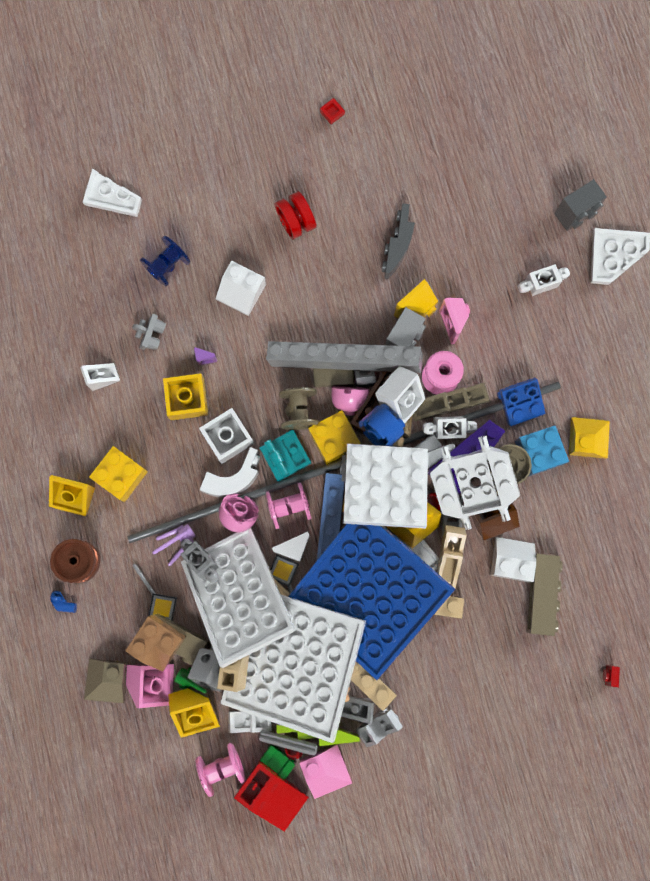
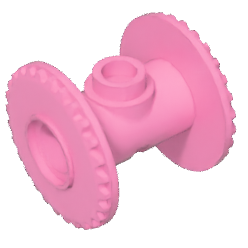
M439 351L430 356L422 372L424 387L435 395L453 391L462 379L464 372L460 358L449 351Z
M297 483L300 493L272 501L270 492H266L268 508L276 529L280 528L277 518L305 510L307 519H311L308 500L301 483Z
M232 743L227 744L229 753L227 757L218 758L208 765H205L201 756L195 759L200 782L208 797L214 796L212 784L235 774L241 784L246 780L240 757Z

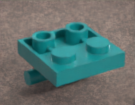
M294 430L273 441L268 440L260 447L277 482L311 464Z

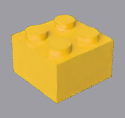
M202 374L163 378L167 417L170 420L208 416L205 382Z
M342 410L320 421L317 425L308 428V432L326 465L347 453V444H361Z
M113 446L89 478L116 498L125 502L148 471Z

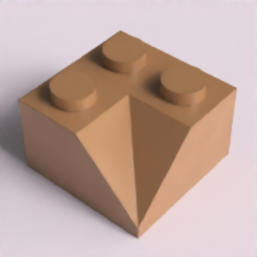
M153 614L148 616L126 649V652L140 662L164 671L186 636Z

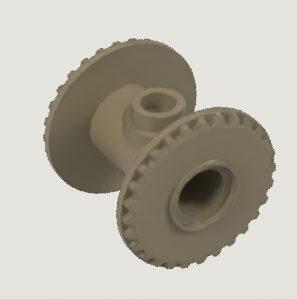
M297 387L279 392L280 398L289 399L290 402L286 406L285 412L288 417H291V421L281 423L282 429L304 430L319 423L318 420L308 418L307 398L315 396L317 394L316 389Z

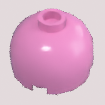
M337 386L332 387L331 391L333 405L338 410L344 411L345 415L350 416L355 415V412L364 404L369 394L368 388Z
M230 494L224 497L220 505V522L224 527L233 532L247 531L255 524L258 518V506L247 496L243 499L238 497L239 494Z

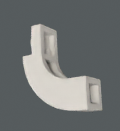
M250 447L241 470L231 477H219L207 472L200 491L214 497H226L230 494H240L248 489L259 474L257 470L253 469V466L257 467L260 460L258 450Z

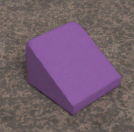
M194 348L199 365L217 361L214 353Z

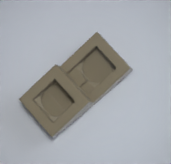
M313 368L314 387L316 388L355 385L354 370Z

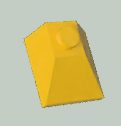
M425 279L397 303L394 313L396 318L401 316L405 307L423 317L426 315L430 317L437 310L438 300Z
M571 417L569 455L607 459L610 421Z
M188 688L168 694L169 712L181 738L220 727L209 698Z

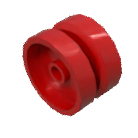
M299 191L289 195V202L283 198L274 203L277 215L292 240L302 236V229L309 232L317 228L314 215L306 199Z

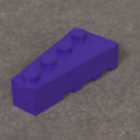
M489 420L452 450L450 456L465 455L481 450L478 439L481 436L482 438L487 436L489 447H494L505 430ZM440 460L431 469H429L427 474L430 475L431 471L435 469L443 460ZM452 468V475L459 495L461 491L458 485L454 468Z

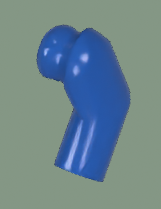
M53 591L51 593L50 601L57 611L76 612L77 603L66 602L60 591Z

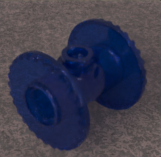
M163 236L162 240L167 247L151 263L143 257L140 259V262L158 282L168 286L169 283L163 275L166 272H172L175 268V263L179 259L186 265L190 264V259L173 240Z

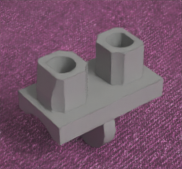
M152 314L149 318L147 327H144L146 321L142 319L139 325L133 324L132 329L137 331L135 334L136 338L140 339L142 333L144 334L139 347L142 350L146 348L158 349L160 339L154 338L151 335L153 331L162 334L166 323L157 319L158 316Z

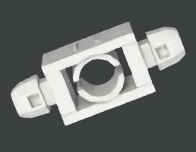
M556 264L531 272L525 281L520 282L518 285L519 292L526 293L531 291V295L534 296L557 288L562 280L570 275L568 268L557 269ZM540 278H545L546 280L549 279L547 283H543L542 281H539L538 283V280Z
M462 416L433 417L434 424L432 422L423 424V432L426 434L434 433L437 439L466 438V432L477 431V423L466 421V418ZM449 423L457 426V428H453L450 432L443 429Z

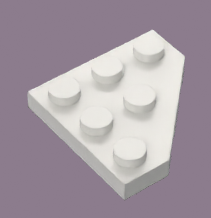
M595 228L592 236L590 283L611 284L650 250V233Z

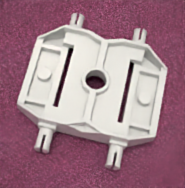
M487 436L478 438L481 450L453 457L450 456L448 446L440 447L443 461L430 473L442 514L460 518L465 530L472 529L469 520L471 515L497 509L500 511L502 521H509L510 516L507 508L520 496L509 453L491 446L489 447ZM487 460L489 461V464H490V468H491V471H492V475H493V478H494V482H493V479H492V476H491V472H490V469H489V465H488ZM452 468H454L464 505H461L451 471ZM473 477L479 478L481 485L473 486L470 479Z

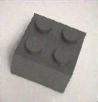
M593 179L563 198L554 214L566 231L572 227L576 229L583 224V220L587 218L590 220L598 214V210L604 206L603 202L607 196Z

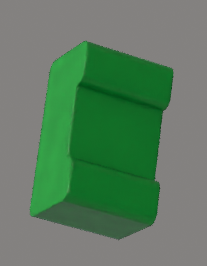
M270 744L260 758L262 763L284 780L296 765L294 760L289 759L283 751Z

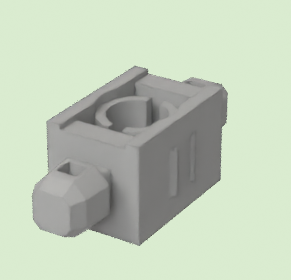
M184 539L181 542V548L184 551L181 553V556L201 579H207L209 582L215 583L219 579V575L216 572L219 568L218 565L196 541L192 543L189 539ZM197 557L202 558V560H201V562L203 563L202 565H200L199 563H197V562H198Z

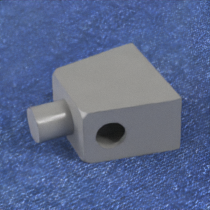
M212 644L210 649H199L188 678L202 688L220 692L221 689H217L220 666Z

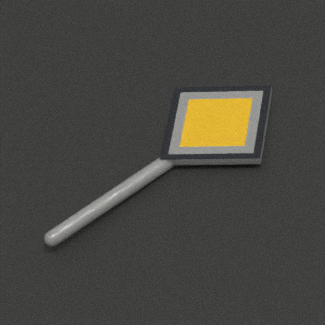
M276 554L270 571L273 578L279 583L286 585L291 594L293 591L291 582L299 564Z
M133 564L134 569L152 594L148 616L158 613L173 621L177 597L156 594L138 566Z

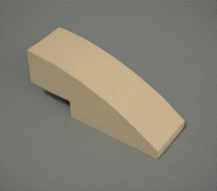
M446 525L437 573L451 586L456 588L467 534L465 528Z

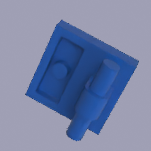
M535 377L500 389V392H497L498 399H502L509 426L546 414L538 379Z

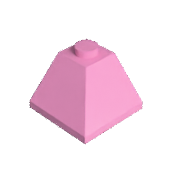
M445 298L439 312L452 345L457 341L469 317L470 309L468 304L464 303L463 298Z
M146 664L127 665L126 686L137 708L169 706L168 694L173 693L174 664H168L164 671Z
M338 744L318 751L314 756L309 755L300 759L301 769L314 799L352 784Z

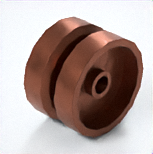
M78 539L64 540L55 547L51 554V570L57 578L64 582H87L99 570V552L95 546L87 541Z

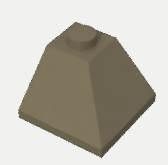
M89 659L84 700L124 703L126 673L129 662Z

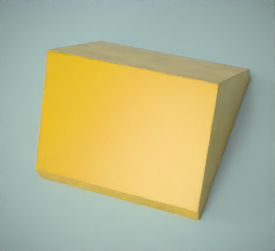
M50 475L49 507L86 516L95 488L88 484Z

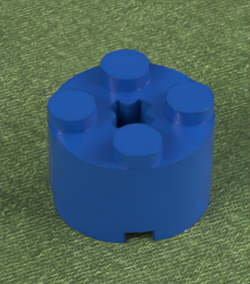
M382 404L371 410L359 422L360 428L364 426L366 430L364 435L372 444L376 446H392L404 435L403 428L405 423L400 418H396L386 404Z

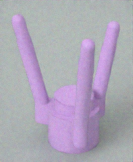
M188 524L185 526L181 525L156 537V540H161L176 533L174 538L155 549L152 553L156 554L177 540L182 542L184 539H189L193 543V538L196 535ZM182 548L169 561L168 566H171L181 553L184 552Z

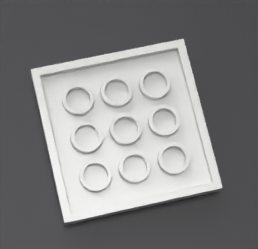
M347 444L343 524L426 529L428 449Z

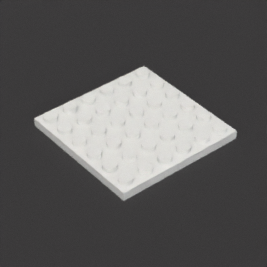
M281 595L296 631L249 654L245 689L238 692L224 690L221 704L333 743L335 742L366 621Z

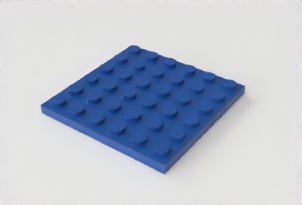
M346 524L288 597L365 620L366 624L356 662L378 680L456 589L386 527Z

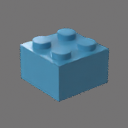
M556 425L515 440V444L526 450L531 458L532 467L529 476L569 462Z

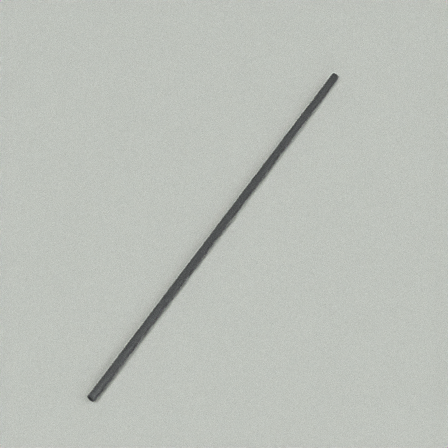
M555 382L541 387V395L561 389V385L559 382ZM500 402L462 417L466 418V421L475 420L504 409L503 403ZM449 423L443 429L447 430L455 426L453 423ZM423 430L410 435V438L403 437V445L432 434H426ZM342 459L238 497L244 499L247 496L252 500L266 495L267 491L272 493L341 467ZM221 503L127 536L128 541L133 543L219 512Z

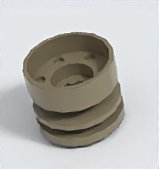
M514 444L498 447L497 449L509 453L517 484L525 481L532 467L531 458L527 451L521 446ZM487 460L488 465H489V469H490V472H491V476H492V479H493V482H494V478H493V475H492V471H491V468H490V464H489V461Z

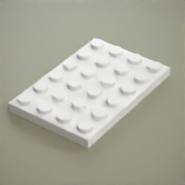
M252 527L247 531L237 532L204 549L219 567L216 570L219 579L215 583H211L207 579H201L185 560L181 561L221 668L296 631ZM197 557V559H198V562H197V563H199L200 565H202V564H203V563L201 562L202 558Z

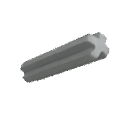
M262 730L259 736L260 741L313 756L317 753L318 746L314 743Z

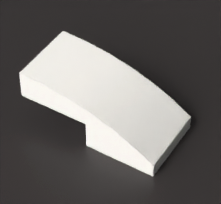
M243 711L228 712L229 733L272 731L271 721Z

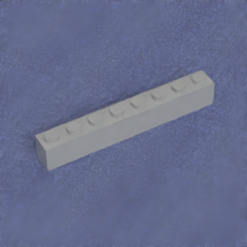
M268 341L266 360L272 367L394 372L401 366L412 372L421 373L423 353L421 347Z

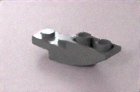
M403 203L402 209L397 211L396 221H400L399 227H395L394 238L390 237V243L385 245L384 255H388L387 261H383L382 272H385V279H389L395 273L409 249L415 225L414 222H408L410 204Z

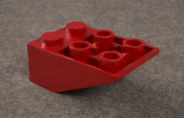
M260 760L234 796V799L248 810L284 832L309 798L287 779H282Z

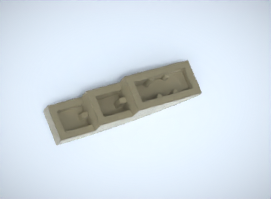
M481 383L468 388L464 387L448 393L443 392L427 397L413 413L414 421L424 420L490 402L486 385Z

